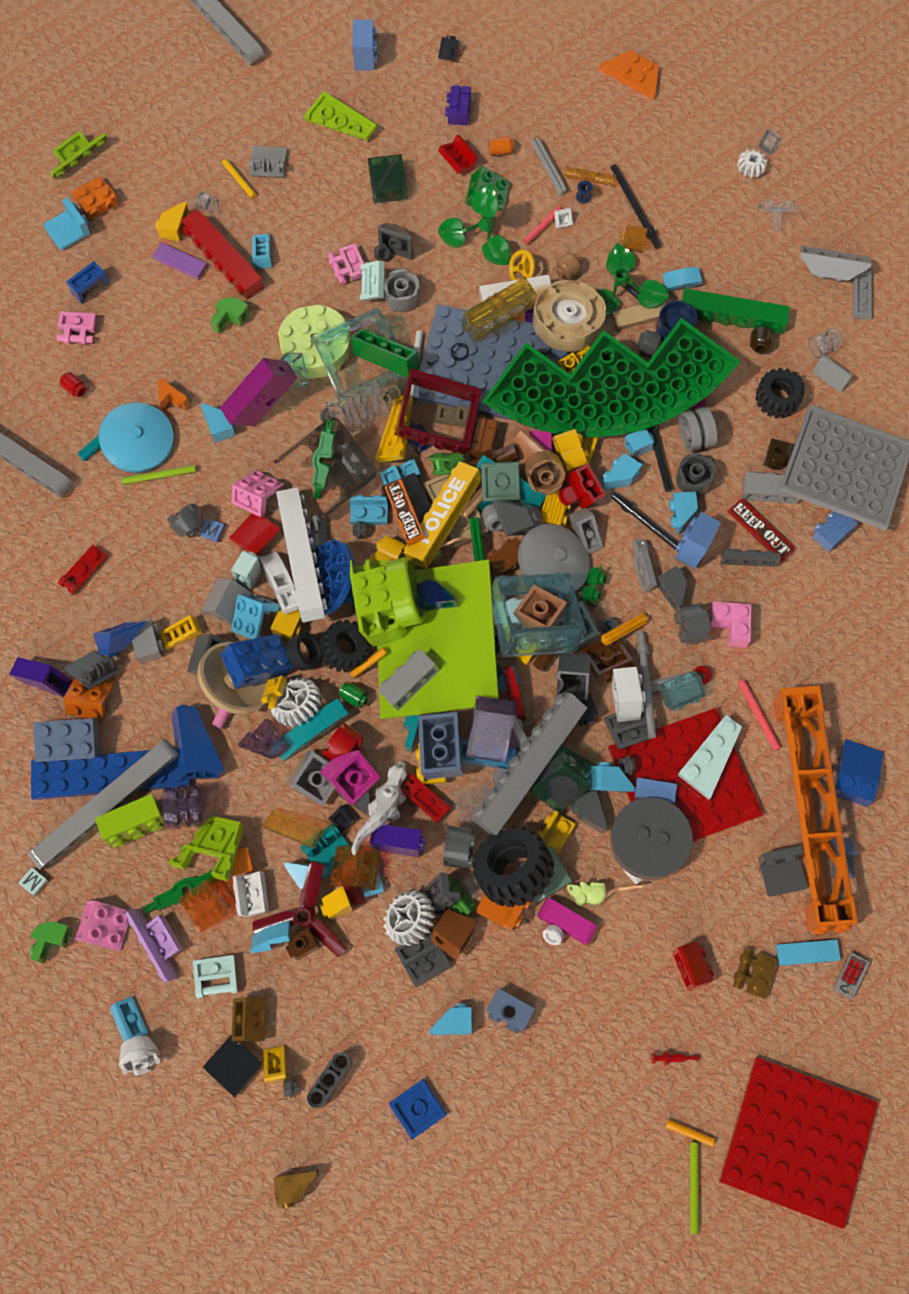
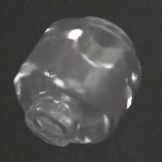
M202 191L196 196L195 209H198L203 215L213 217L219 212L220 200L217 196L208 191Z

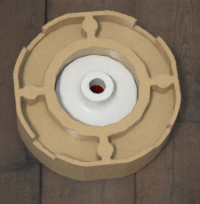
M568 280L557 281L541 290L536 297L532 321L534 331L546 345L556 350L566 352L583 350L593 344L603 331L606 305L603 298L588 284L580 282L579 285L568 283Z

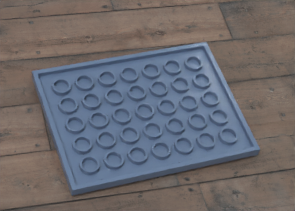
M437 304L420 371L481 389L476 412L478 414L512 420L501 415L482 401L525 343H528L559 367L558 361L571 354V352L556 350L546 345L535 333L533 323L495 316L472 329L468 319L479 312ZM456 343H463L468 347V356L463 361H456L451 357V348ZM456 345L453 347L452 353L456 357H464L467 349ZM415 386L413 393L414 401L434 405L443 404L454 408L457 405L469 408L470 401Z

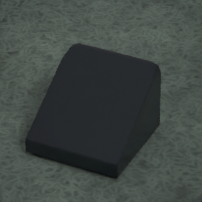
M348 804L341 805L328 819L337 827L341 834L354 824L359 817Z

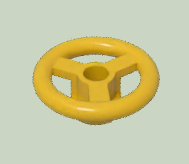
M522 249L512 255L509 262V275L512 281L519 280L514 272L522 273L524 279L534 276L535 260L529 251ZM522 255L521 262L518 266H514L516 259Z

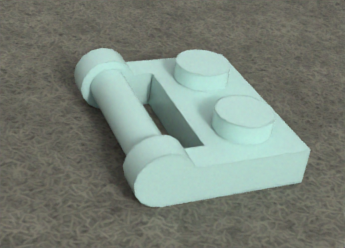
M374 261L361 264L362 289L360 301L368 302L384 298V262Z
M234 955L193 961L197 999L203 998L205 995L226 992L238 993ZM230 978V984L202 987V981Z

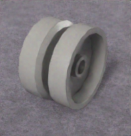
M708 407L698 408L695 410V413L686 411L679 414L680 434L687 451H697L701 449V445L704 448H709L717 444L716 424Z

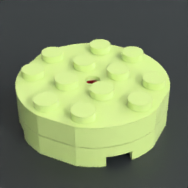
M313 305L298 308L284 319L279 328L278 336L282 358L302 377L314 379L331 376L338 372L346 360L348 361L350 357L351 344L347 322L340 313L330 307Z

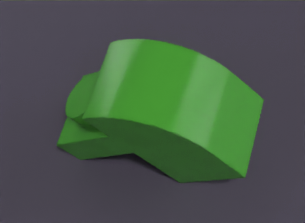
M233 297L219 300L215 304L217 313L211 318L213 331L220 334L228 321L241 327L250 315L248 304Z
M45 922L37 926L30 935L31 938L37 940L30 950L31 960L44 964L50 944L66 948L73 928L57 922Z

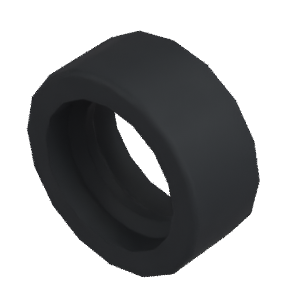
M303 632L290 638L287 643V657L290 663L300 671L314 668L322 661L323 657L320 658L319 655L322 650H318L320 642L315 635ZM300 642L304 643L309 651V661L302 656Z

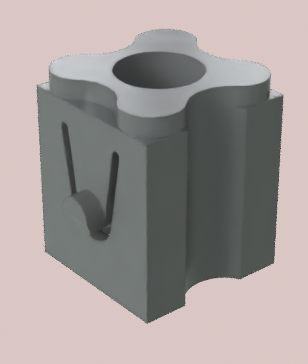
M560 653L556 697L561 693H572L578 700L588 699L591 660L589 654Z

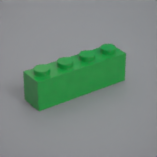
M363 328L350 337L354 356L404 377L408 376L411 368L415 370L420 369L418 351Z

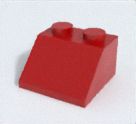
M698 942L677 947L672 952L687 992L713 981L714 972L711 966L706 964L704 959L706 957L705 950L702 945L699 946Z

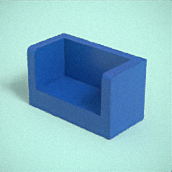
M93 261L67 280L66 283L71 294L82 304L84 302L82 297L84 292L100 280L106 285L109 284L105 272Z

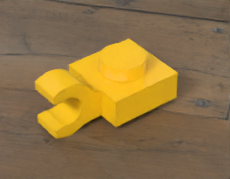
M283 676L267 680L261 703L269 702L268 709L275 708L277 706V698L283 695L287 681Z

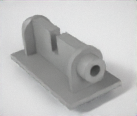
M317 515L312 516V519L307 521L310 524L312 533L308 534V537H312L314 549H311L312 553H314L316 547H320L327 542L326 520L319 519Z

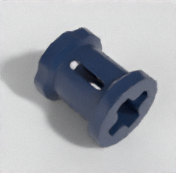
M581 181L577 186L576 200L579 203L586 204L591 200L593 186L589 181Z

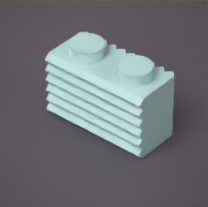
M242 551L231 569L235 581L249 590H253L254 584L257 583L256 581H258L260 574H262L258 556L252 552L246 553Z

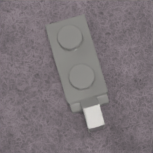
M645 539L635 540L632 543L635 553L633 558L642 592H649L657 585V577L652 568V559L649 557L648 545Z

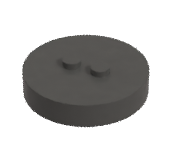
M641 798L626 805L617 815L610 832L611 851L618 864L629 874L644 880L663 879L678 871L687 860L692 848V830L685 815L672 803L659 798Z

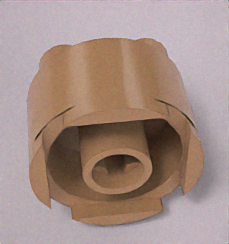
M552 451L537 452L525 462V474L530 487L534 491L551 494L561 488L565 479V471L559 457L552 453Z

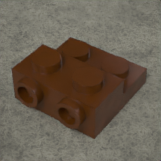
M619 639L609 645H604L599 640L581 648L582 654L587 653L591 656V672L599 684H609L612 682L613 669L634 667L632 657Z

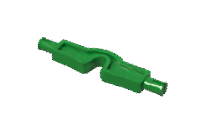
M327 419L326 429L321 432L319 447L312 457L314 468L312 486L315 487L313 497L316 499L321 498L322 489L326 487L331 465L324 462L321 457L331 458L334 454L336 432L333 431L335 421H331V419Z
M213 870L196 878L181 879L173 885L171 890L154 897V902L143 906L144 912L147 914L155 909L162 911L185 901L184 888L189 887L192 894L198 896L209 888L218 885L219 879L211 875Z

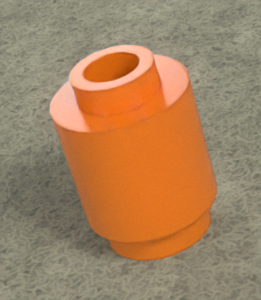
M509 136L492 138L491 141H488L491 155L509 154L512 152L511 149H514L513 139H510Z

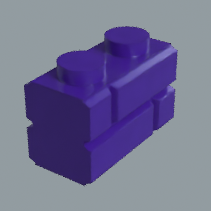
M452 85L451 92H447V103H449V106L445 107V117H448L449 124L467 126L471 103V87Z

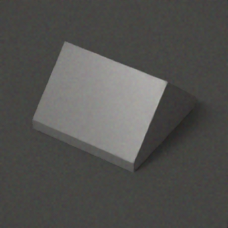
M217 579L201 609V613L232 625L238 594L251 595L252 593L233 579Z

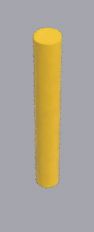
M224 159L222 161L224 167L249 197L254 199L256 193L228 159Z

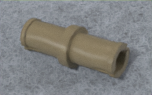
M400 377L395 383L389 385L388 390L381 396L383 403L390 404L402 394L406 384L404 377L403 379Z

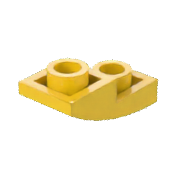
M588 346L576 354H569L559 360L558 364L563 370L571 374L590 347Z

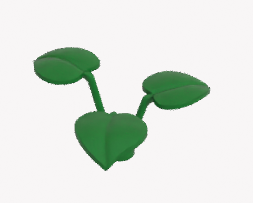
M489 184L478 189L471 197L473 210L481 213L480 216L483 217L479 223L463 229L461 219L455 217L448 218L439 226L438 234L447 245L459 247L465 242L466 236L464 232L477 227L484 232L488 231V242L482 246L483 255L493 264L507 265L510 262V246L508 241L500 235L490 238L493 232L492 228L497 224L495 215L498 211V197L493 184Z
M616 243L610 251L606 263L608 272L614 275L616 281L613 293L611 294L608 289L604 288L596 290L605 302L606 316L611 315L619 306L618 299L614 297L617 287L626 286L628 283L640 292L638 302L644 308H655L667 301L669 298L668 291L658 281L646 280L642 284V289L633 282L628 272L635 266V257L631 251L619 243Z

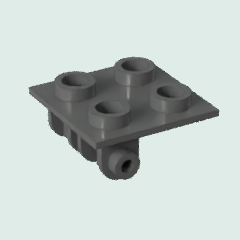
M91 651L63 668V670L89 690L119 672L114 667L116 662L114 657L107 656L104 659L95 651Z

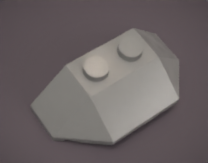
M800 245L801 258L811 273L818 278L829 277L836 281H849L872 265L871 257Z

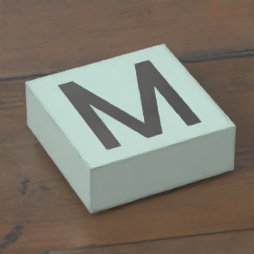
M31 868L18 884L33 896H36L48 880L34 868Z

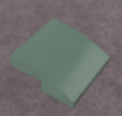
M553 846L548 848L554 861L553 877L549 878L551 882L547 888L543 889L544 892L540 896L537 895L535 897V903H539L573 882ZM524 863L515 869L519 870L524 865Z

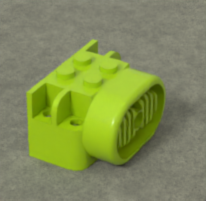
M407 557L389 562L386 560L373 562L369 558L365 560L364 565L356 566L354 564V568L352 560H350L349 573L359 632L373 647L401 640L407 636L408 626L423 622L424 611L418 579L414 567Z

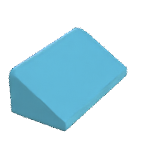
M133 996L116 1002L110 1007L124 1042L133 1037L148 1035Z

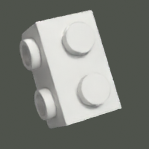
M259 871L244 876H233V890L236 898L235 908L238 916L251 917L269 912L264 872Z

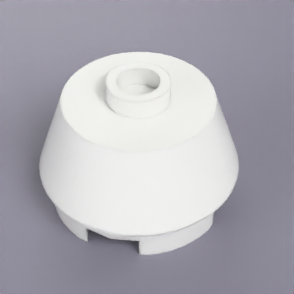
M133 1037L121 1045L118 1065L122 1068L124 1075L128 1072H134V1076L150 1072L151 1066L155 1063L159 1065L160 1051L150 1037Z

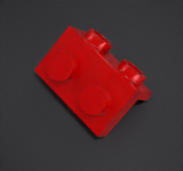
M456 135L452 143L440 145L438 152L457 174L473 171L478 160L476 153L460 135Z

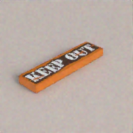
M402 479L385 486L386 493L407 545L410 546L425 539Z

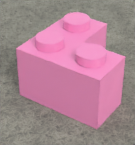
M713 601L709 609L711 627L728 628L727 646L746 648L751 641V604Z

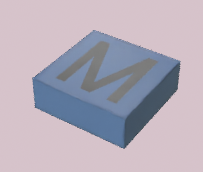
M207 518L200 532V537L217 543L225 526L222 523Z

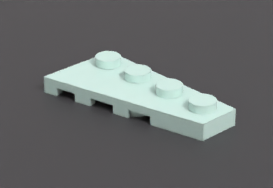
M726 715L679 772L678 776L710 800L742 727Z

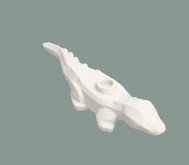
M400 761L389 768L387 782L376 789V799L368 804L370 818L359 830L351 849L353 855H356L360 844L368 835L380 828L386 821L393 822L399 817L398 804L401 805L406 800V796L400 788L407 776L406 764Z

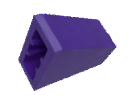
M17 657L9 675L22 683L64 698L73 682L72 679L51 665Z

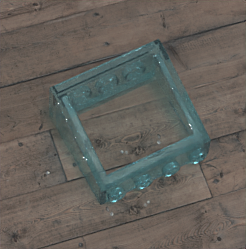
M569 573L495 577L491 590L502 657L572 653L577 651L586 628ZM533 585L549 593L558 592L559 598L567 602L566 614L562 619L563 626L513 629L504 595L527 594Z

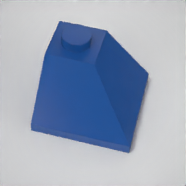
M144 621L125 622L93 633L99 655H107L108 657L119 655L118 652L126 649L144 627Z

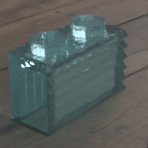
M691 671L660 684L664 705L670 711H677L686 704L699 702L701 698L706 697L702 678L695 671Z

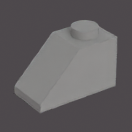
M586 508L570 514L569 518L573 531L581 540L587 553L589 554L603 548L594 514Z

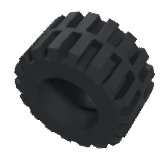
M778 368L777 371L772 369L770 373L767 372L762 377L755 399L758 401L757 406L762 407L761 411L763 413L767 412V416L774 415V418L777 419L779 416L786 418L787 415L791 416L798 410L805 394L804 382H801L802 378L796 376V372L793 371L791 373L789 372L790 369L786 368V370ZM772 389H781L789 397H778L772 392Z
M347 619L344 622L338 620L336 623H332L320 638L318 650L322 651L319 655L320 658L324 657L323 662L324 664L328 663L330 669L336 668L337 672H340L342 669L344 672H348L350 669L352 671L368 656L371 646H369L370 643L359 632V626L356 625L357 622L349 623ZM341 638L349 641L353 647V653L347 654L340 651L336 645V639Z

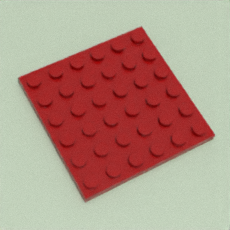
M717 708L656 729L655 738L618 750L615 744L608 746L615 767H619V760L625 756H629L635 761L636 768L632 775L625 774L635 788L637 778L677 784L674 805L681 810L690 824L692 842L763 816V812L734 746L710 800L678 776L679 772L722 721ZM626 792L630 803L638 800L634 798L635 792Z
M755 1057L719 1182L840 1229H845L878 1102Z

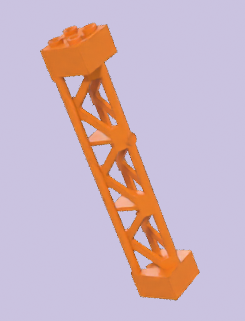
M820 686L781 688L774 697L773 703L776 722L785 721L812 903L804 907L807 932H814V935L827 934L826 932L834 930L835 934L846 933L847 930L852 929V926L858 924L851 890L821 688ZM818 718L819 731H817L809 719ZM805 727L816 740L813 767L809 769L807 767L802 728ZM822 751L825 769H819ZM825 774L827 776L829 793H827L818 780ZM816 788L826 803L823 827L819 831H817L811 789ZM833 814L835 832L828 833L831 815ZM834 838L837 839L839 857L828 843V841ZM821 851H826L836 866L832 894L828 895ZM843 878L846 899L837 902L841 879Z

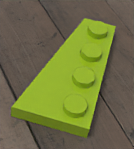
M325 91L321 93L303 116L305 121L368 141L378 128L375 123Z

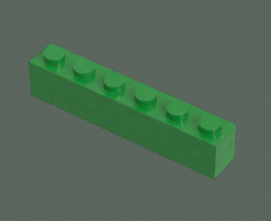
M684 288L681 301L690 304L696 311L697 319L702 321L717 322L722 325H735L739 328L755 329L760 326H766L774 334H784L788 325L790 306Z

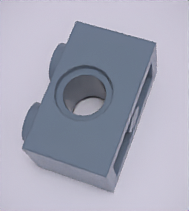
M498 988L486 1012L489 1014L488 1018L497 1023L500 1020L508 1024L507 1029L517 1034L518 1031H524L535 1008ZM506 1007H512L515 1010V1016L507 1018L503 1010Z

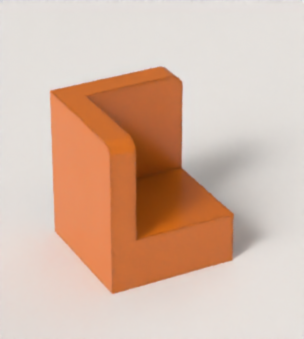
M247 847L237 851L232 869L234 876L247 872L255 873L251 854Z

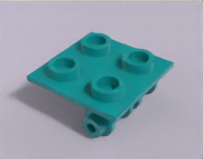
M333 823L300 847L311 862H320L324 867L330 868L329 872L323 876V879L354 857L351 847Z

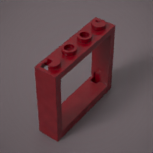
M411 368L407 376L394 435L404 440L417 441V443L422 445L428 444L439 450L445 449L453 453L457 452L465 455L470 446L481 389ZM412 385L470 401L462 442L403 426Z

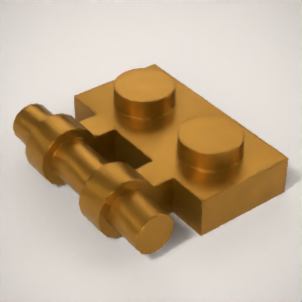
M745 947L743 955L741 954L739 958L740 965L738 971L734 973L733 987L741 989L742 983L748 984L746 993L766 1000L778 959L762 953H757L756 960L752 959L751 954L753 950ZM748 965L753 967L750 977L745 975Z

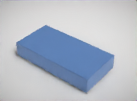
M637 778L634 798H659L674 805L677 784Z

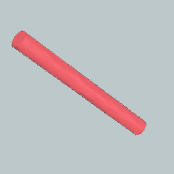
M745 679L739 681L738 685L774 751L780 749L781 747Z

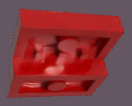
M251 513L229 537V540L242 550L245 549L247 552H252L259 556L281 530L265 517H259Z

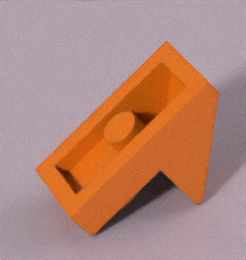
M160 378L158 380V392L162 411L171 402L178 409L181 407L187 411L190 407L188 397Z

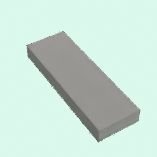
M865 270L853 278V319L871 320L872 271Z

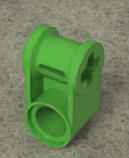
M440 452L429 456L434 469L432 471L433 475L451 474L452 469L457 466L459 461L465 463L463 456L457 452Z

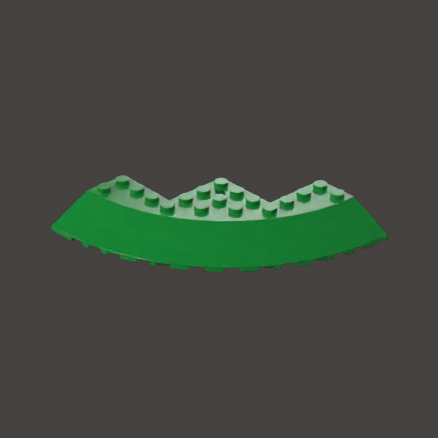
M680 318L649 362H646L603 330L571 374L560 368L528 343H525L482 402L507 418L541 431L562 434L575 429L577 433H580L581 437L618 436L650 428L687 411L715 390L741 361L682 318ZM608 354L610 361H604L603 356Z

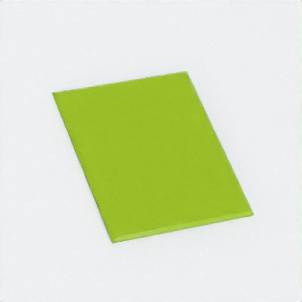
M489 560L415 570L421 594L424 619L420 624L408 626V634L405 638L377 646L378 650L382 647L388 650V653L378 660L379 688L386 679L395 674V670L399 666L404 665L409 660L411 654L419 649L436 664L440 671L399 711L379 692L380 719L499 705Z

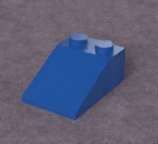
M845 739L834 775L837 797L865 807L872 804L879 784L883 752Z

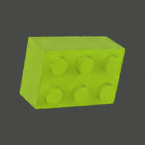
M152 794L95 818L103 841L111 848L122 847L126 844V841L131 839L138 840L144 837L145 833L159 831L163 829V825L168 824L160 803Z

